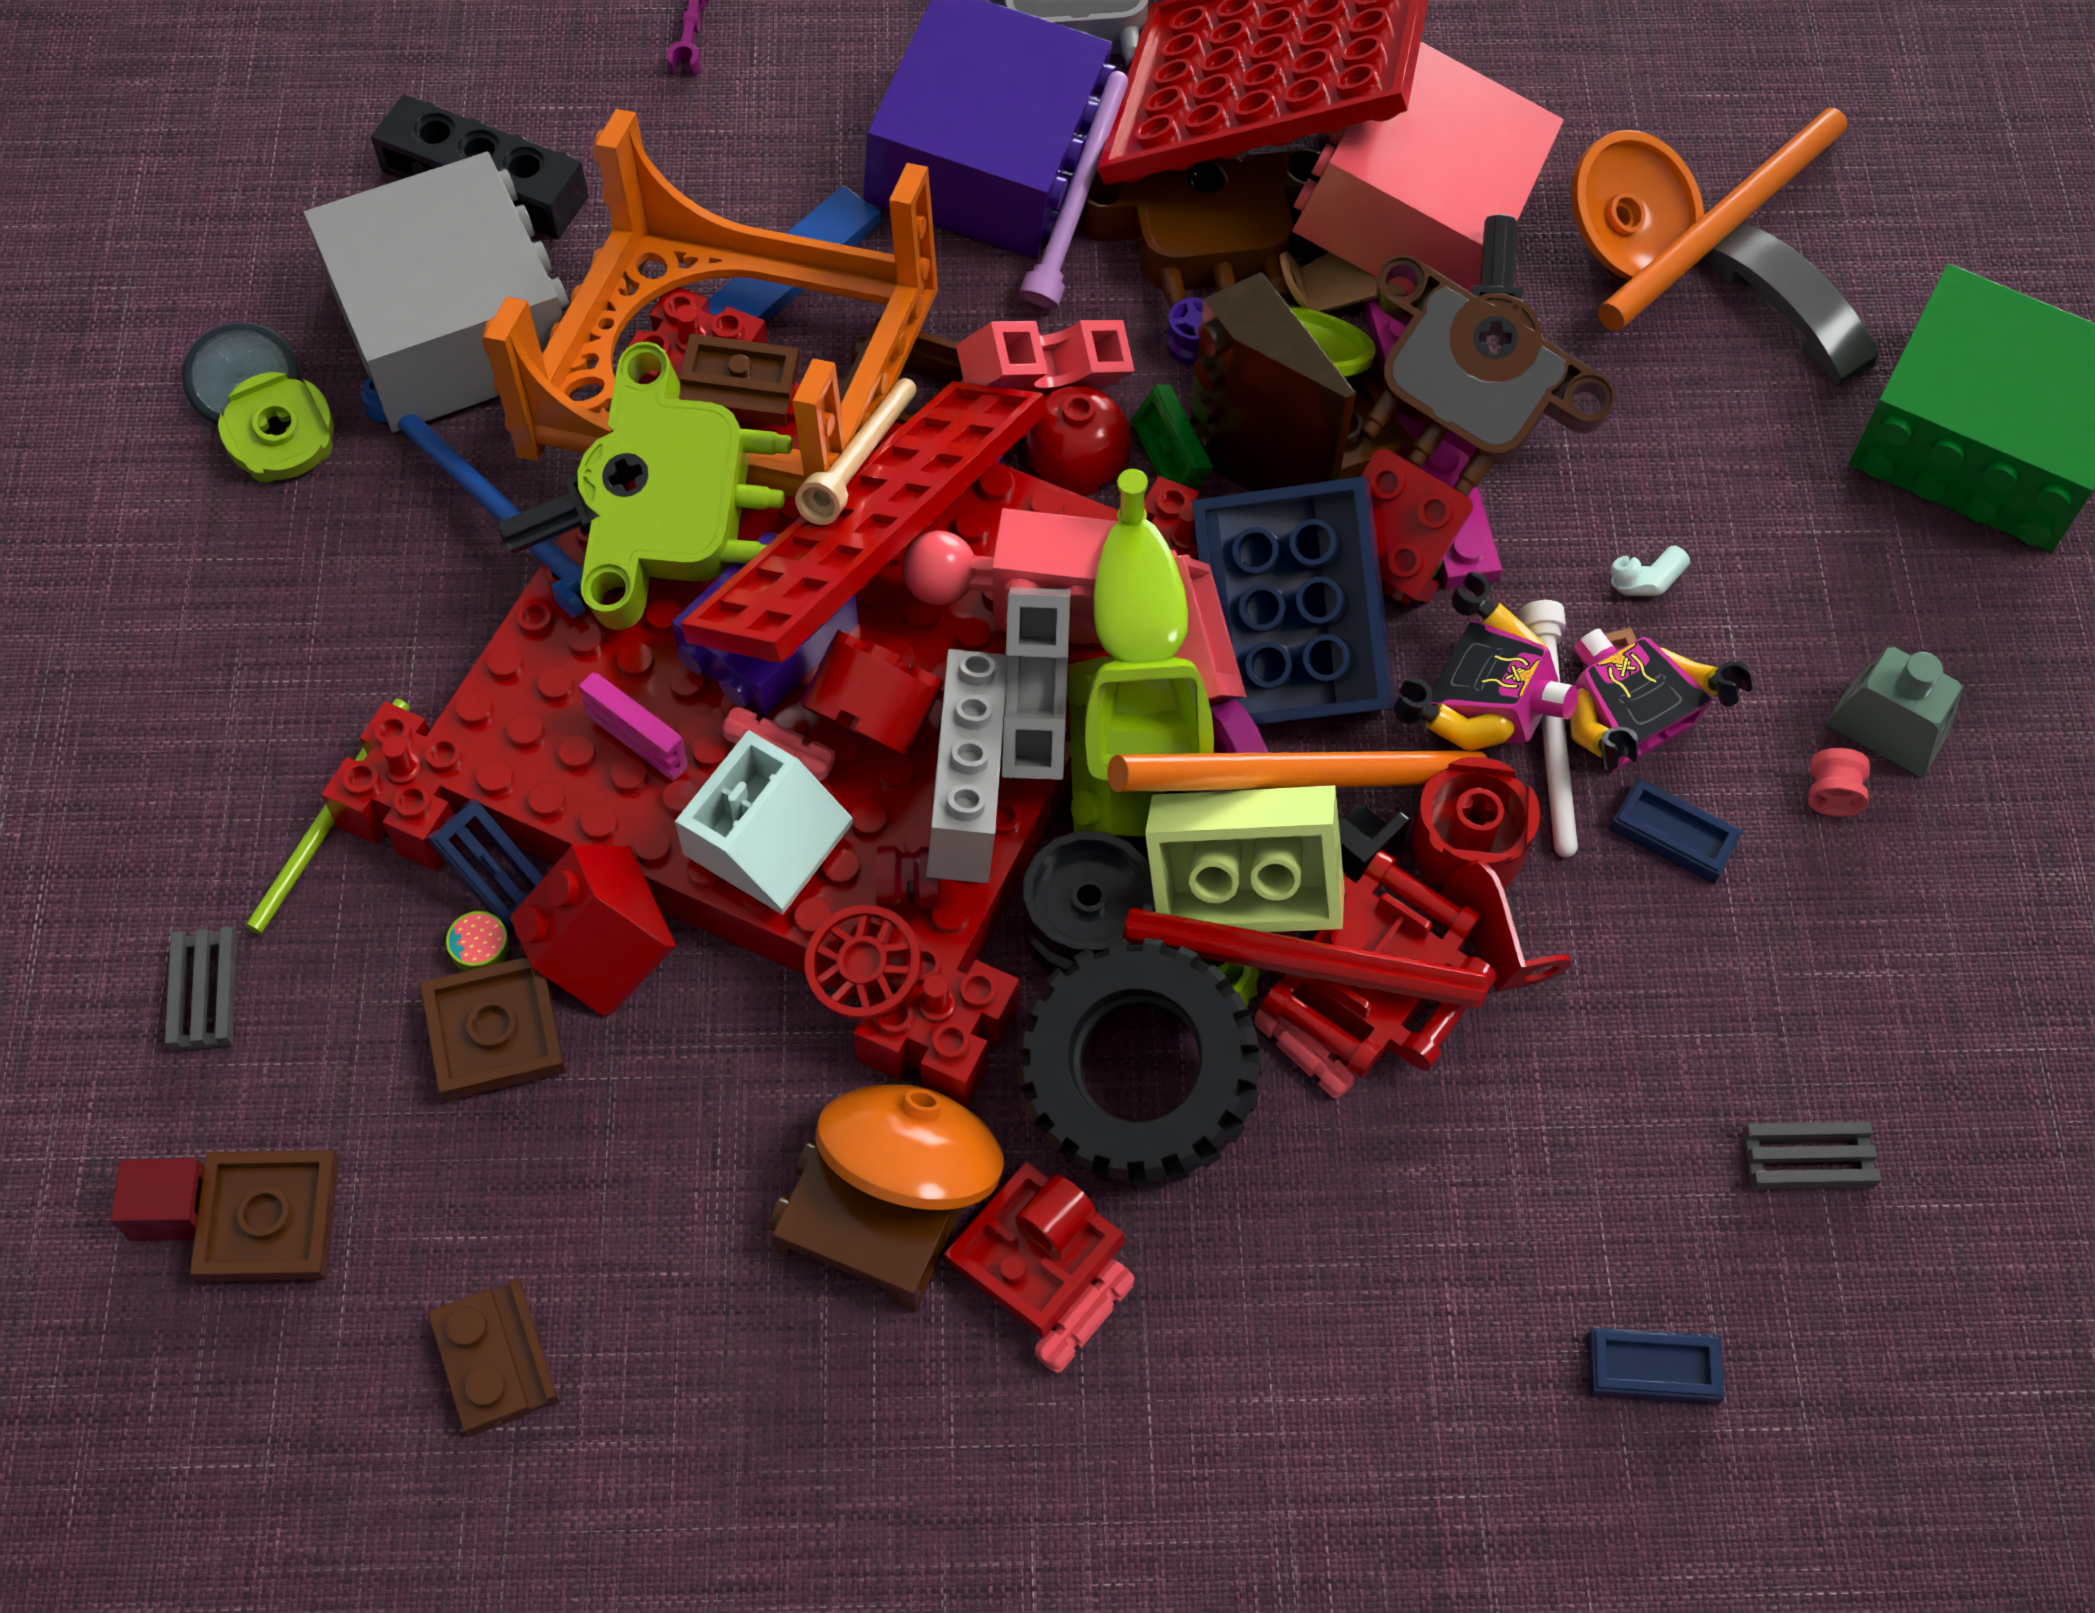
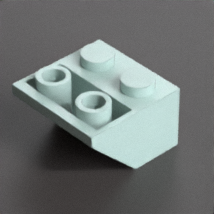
M748 730L678 816L675 824L683 855L783 915L851 827L853 818L799 759Z

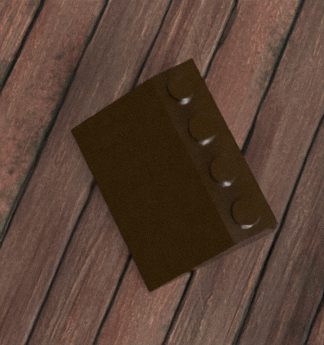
M1262 272L1204 298L1201 325L1198 326L1199 344L1197 361L1194 362L1195 382L1193 395L1190 398L1192 406L1190 424L1217 474L1251 492L1339 480L1356 392Z

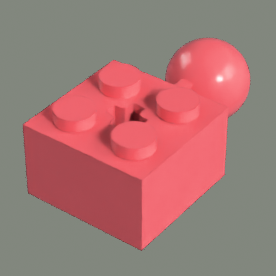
M1002 508L994 558L974 555L970 546L961 537L951 532L931 531L917 537L906 549L901 567L903 580L907 589L914 597L934 606H944L957 602L970 589L993 592V631L1006 633L1010 587L1071 589L1069 643L1076 645L1100 643L1094 622V589L1097 567L1107 536L1111 528L1118 521Z

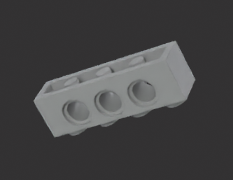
M948 649L926 877L979 883L989 882L996 830L1007 676V656L1004 654Z

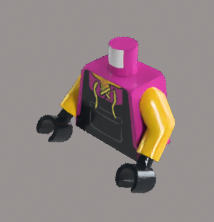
M1469 572L1463 583L1476 597H1470L1462 589L1456 588L1452 595V606L1456 612L1462 615L1470 616L1477 613L1482 617L1481 621L1471 620L1432 691L1430 686L1421 679L1413 677L1404 681L1399 690L1402 697H1399L1395 703L1394 713L1399 721L1407 724L1416 723L1422 718L1426 721V728L1438 734L1439 738L1447 739L1467 751H1474L1502 743L1524 744L1531 739L1543 714L1563 719L1571 718L1577 704V688L1574 685L1558 682L1557 673L1548 647L1500 602L1493 605L1487 600L1490 593V584L1484 575L1478 572Z
M1595 629L1582 637L1573 647L1574 652L1587 668L1580 674L1574 685L1577 688L1578 698L1575 711L1570 718L1571 737L1577 744L1601 757L1604 769L1613 773L1631 762L1638 761L1639 757L1695 726L1713 699L1710 696L1718 694L1719 702L1724 707L1735 705L1739 701L1737 689H1743L1747 692L1753 690L1751 671L1749 666L1738 661L1724 663L1718 668L1697 663L1665 648H1660L1651 639L1641 637L1617 651L1603 631Z

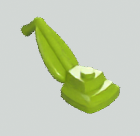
M1138 469L1125 470L1118 477L1117 486L1120 491V508L1117 513L1118 522L1111 528L1103 545L1094 589V622L1097 637L1104 650L1115 660L1100 666L1094 675L1087 697L1084 739L1090 774L1095 778L1107 781L1108 764L1110 759L1116 754L1214 753L1212 713L1204 683L1194 663L1187 659L1175 657L1188 633V608L1184 585L1167 542L1156 526L1146 519L1144 494L1147 490L1148 479Z

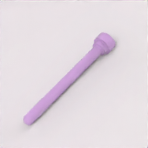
M1115 71L1108 77L1041 264H1035L1032 271L1026 272L1019 295L1036 306L1057 309L1065 290V285L1062 283L1064 275L1060 270L1097 171L1106 139L1110 135L1128 85V78L1121 71Z

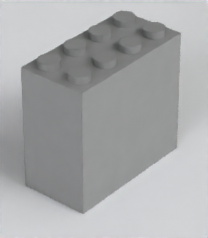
M488 151L303 211L331 289L368 377L374 382V390L378 393L384 415L392 433L400 430L398 422L406 415H417L425 422L500 396L494 388V374L488 353L483 349L482 335L487 321L495 317L506 296L528 301L542 354L549 343L550 333L554 324L561 322L564 316L562 311L567 310L570 306L560 279L555 278L551 280L547 273L552 272V267L543 243L541 241L531 242L529 238L535 236L525 206L515 207L513 201L518 200L507 169L498 172Z

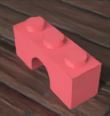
M1080 320L1067 329L1039 336L1036 321H991L956 344L964 383L1031 391L1048 395L1054 390L1069 385H1087L1104 390L1135 372L1123 320Z

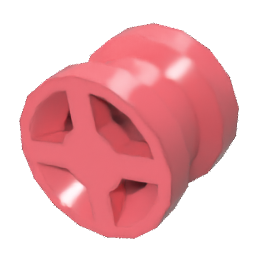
M1829 748L1821 750L1812 756L1810 760V774L1815 779V783L1808 790L1809 806L1816 812L1835 817L1852 816L1864 811L1869 804L1868 789L1863 785V782L1870 775L1869 758L1861 752L1847 748Z

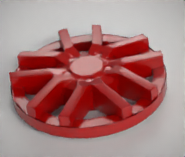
M876 905L847 907L829 916L813 933L805 954L806 978L814 995L831 1012L847 1018L875 1020L874 1017L900 1009L899 1005L913 991L922 973L921 947L912 928L895 912ZM871 917L884 920L876 939L867 936ZM852 918H859L855 937H851L840 929L838 925ZM894 926L903 933L907 942L888 944ZM829 933L844 943L839 953L821 946L822 941ZM911 954L910 966L889 965V958ZM817 955L834 964L818 977L816 970ZM843 977L846 982L829 997L823 988ZM906 978L900 989L893 995L886 979ZM878 984L887 1000L871 1006L868 988ZM858 991L862 1007L843 1005L850 996Z

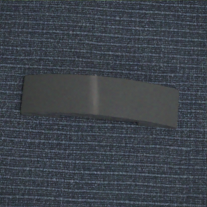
M1741 223L1703 257L1729 283L1742 276L1807 337L1802 351L1838 385L1876 361L1879 352L1872 338L1841 293L1813 264L1775 236L1757 227Z

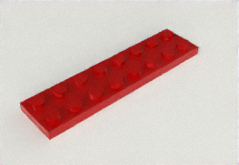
M952 381L868 456L846 485L848 502L835 521L827 525H817L809 522L801 515L680 623L687 643L759 658L769 662L782 663L822 624L829 621L832 615L857 591L863 589L867 582L891 559L897 557L901 550L924 528L931 525L934 519L956 498L963 495L974 481L988 468L995 465L1007 450L1019 439L1023 438L1048 413L1043 393Z

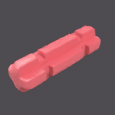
M734 707L730 711L722 727L724 730L723 736L727 740L737 744L744 734L750 730L799 759L818 781L827 778L836 759L835 751L831 747L815 740L808 744L806 743V736L766 718L759 722L756 720L757 714L742 707Z
M1260 1008L1258 1009L1253 1020L1255 1026L1268 1038L1275 1036L1279 1040L1276 1045L1310 1077L1317 1075L1321 1079L1317 1084L1331 1097L1337 1099L1350 1090L1356 1081L1357 1075L1346 1069L1348 1065L1346 1060L1341 1057L1335 1059L1332 1056L1334 1052L1281 1016L1275 1020L1261 1011Z
M1111 1259L1093 1280L1095 1284H1090L1055 1325L1056 1330H1050L1045 1338L1042 1337L1036 1344L1034 1354L1037 1359L1053 1372H1062L1074 1358V1353L1076 1352L1074 1348L1076 1346L1082 1348L1114 1310L1113 1302H1121L1131 1290L1135 1279L1133 1274L1121 1263Z

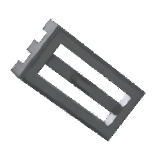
M233 927L220 928V933L211 934L208 929L195 930V935L186 936L184 931L171 932L165 1044L170 1051L233 1046L238 938ZM219 949L215 1033H206L210 950ZM189 952H194L190 1035H185Z
M1871 1122L1747 1124L1742 1131L1752 1190L1875 1188L1881 1182L1880 1170L1875 1169L1873 1162L1877 1158L1875 1145H1870L1869 1137L1873 1134ZM1783 1143H1854V1145L1850 1146L1760 1147V1144ZM1857 1161L1858 1169L1764 1171L1763 1163L1811 1164Z

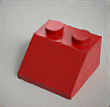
M571 845L510 916L516 935L522 944L531 967L601 1015H612L676 946L630 846Z

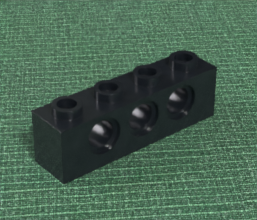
M404 94L371 135L381 171L400 179L488 151L497 171L507 169L512 179L518 200L513 201L514 206H525L535 231L558 240L589 197L582 162L576 160L571 155L549 150L531 143L522 136H512L486 126L477 119H467L446 111L432 102H423Z

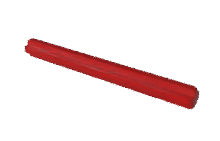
M1137 908L1129 909L1124 921L1123 939L1126 938L1130 945H1142L1145 938L1163 940L1166 946L1178 950L1183 946L1198 953L1200 958L1473 1008L1481 1007L1488 991V976L1483 972Z

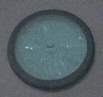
M229 323L208 331L194 343L184 361L182 382L185 394L194 409L204 418L218 425L220 413L223 416L225 408L230 403L228 396L241 382L252 376L267 372L286 373L288 379L299 380V366L292 348L273 330L254 323ZM276 417L270 418V419L268 420V422L272 421V420L275 419Z

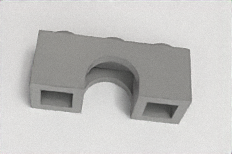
M1010 587L1007 610V683L1003 727L1002 777L1063 780L1071 589Z

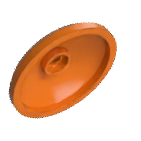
M1621 130L1610 133L1588 147L1575 168L1572 179L1571 200L1578 230L1587 247L1598 261L1611 272L1626 280H1631L1704 216L1701 194L1691 171L1670 146L1650 134L1634 130Z
M871 1085L854 1089L829 1102L822 1110L816 1127L815 1139L818 1151L827 1165L837 1175L871 1196L901 1206L927 1210H949L973 1205L988 1197L995 1190L1004 1166L1000 1145L980 1118L949 1097L923 1087L912 1085Z

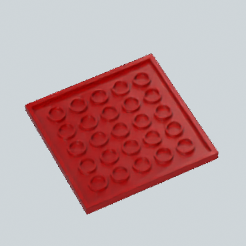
M1164 0L1150 4L1147 20L1144 23L1127 74L1128 85L1097 166L1104 185L1120 181L1133 183L1145 178L1149 174L1169 169L1182 171L1194 166L1198 162L1218 157L1232 159L1240 156L1247 150L1267 145L1281 147L1290 144L1300 137L1316 133L1334 134L1342 131L1349 125L1370 120L1383 122L1396 117L1402 112L1408 111L1429 0Z

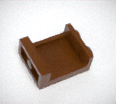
M810 1139L806 1143L797 1164L796 1174L801 1175L792 1195L783 1194L780 1197L770 1218L769 1230L774 1231L772 1235L777 1253L789 1258L792 1252L796 1251L891 1291L894 1304L916 1312L964 1207L949 1210L918 1209L897 1205L871 1196L837 1175L822 1158L818 1151L816 1140Z

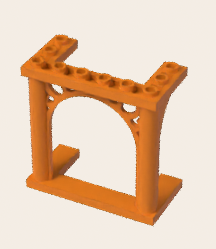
M616 109L604 130L601 129L597 133L593 146L594 159L600 165L603 179V201L609 206L612 220L611 233L603 247L595 251L591 268L583 283L574 288L570 306L561 322L554 324L550 333L549 343L543 354L541 353L529 303L526 300L506 296L495 317L487 321L483 330V349L489 356L494 374V388L500 395L505 412V426L507 431L511 433L517 457L538 461L546 446L584 454L597 439L611 433L607 425L609 412L606 409L611 406L615 383L612 362L617 340L626 324L638 311L652 300L675 288L707 279L737 277L763 280L887 305L842 403H840L835 363L812 359L793 398L800 450L792 449V452L789 454L776 453L775 455L749 453L746 484L782 490L785 493V497L795 499L798 489L811 474L827 472L894 387L938 292L928 167L911 163L906 164L889 199L894 254L754 228L732 222L711 213L684 196L653 165L643 149L637 113ZM647 261H657L667 268L666 273L657 279L646 278L640 274ZM678 262L684 263V266H687V265H693V266H691V267H689V268H681V267H679V263H678ZM633 287L637 289L633 295L628 296ZM592 361L598 362L593 369H588ZM594 384L604 387L598 395L583 401L572 400L579 387Z

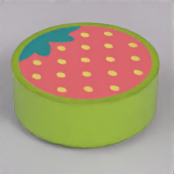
M474 911L462 915L453 922L447 932L446 946L454 964L465 972L503 963L509 954L510 939L504 924L497 916L489 912Z

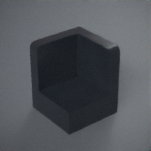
M1358 805L1346 817L1338 813L1342 866L1345 876L1357 883L1380 850L1393 855L1403 845L1411 819L1403 812H1400L1387 824L1365 805Z

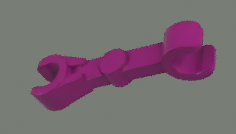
M687 0L689 4L687 11H684L681 41L672 44L666 53L668 68L671 74H675L676 64L686 59L690 60L692 76H697L701 71L700 55L694 43L696 33L700 32V13L704 11L710 0Z

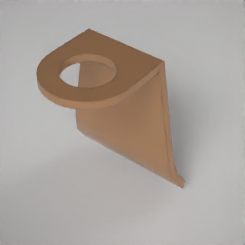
M1287 251L1280 254V264L1286 283L1293 297L1303 309H1312L1325 313L1376 299L1377 277L1331 252L1325 253L1301 268ZM1390 282L1386 284L1388 290L1393 295H1405L1406 290Z

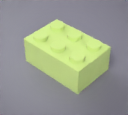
M1335 785L1152 795L1145 834L1156 912L1262 932L1343 929L1345 889Z

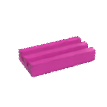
M592 672L578 685L579 691L584 695L582 697L583 704L587 706L585 709L586 715L672 781H675L688 768L681 735L598 673Z

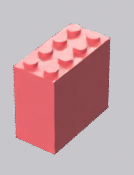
M1421 42L1408 111L1402 112L1387 121L1376 122L1370 120L1349 125L1342 131L1331 134L1328 141L1336 144L1337 147L1326 144L1311 174L1320 178L1318 183L1308 178L1293 207L1302 211L1292 232L1377 277L1381 266L1389 258L1396 255H1408L1418 259L1471 293L1472 286L1480 285L1485 219L1487 216L1506 214L1507 216L1515 217L1516 221L1518 220L1564 119ZM1395 277L1389 281L1405 289L1408 295L1416 290L1414 283L1408 278Z

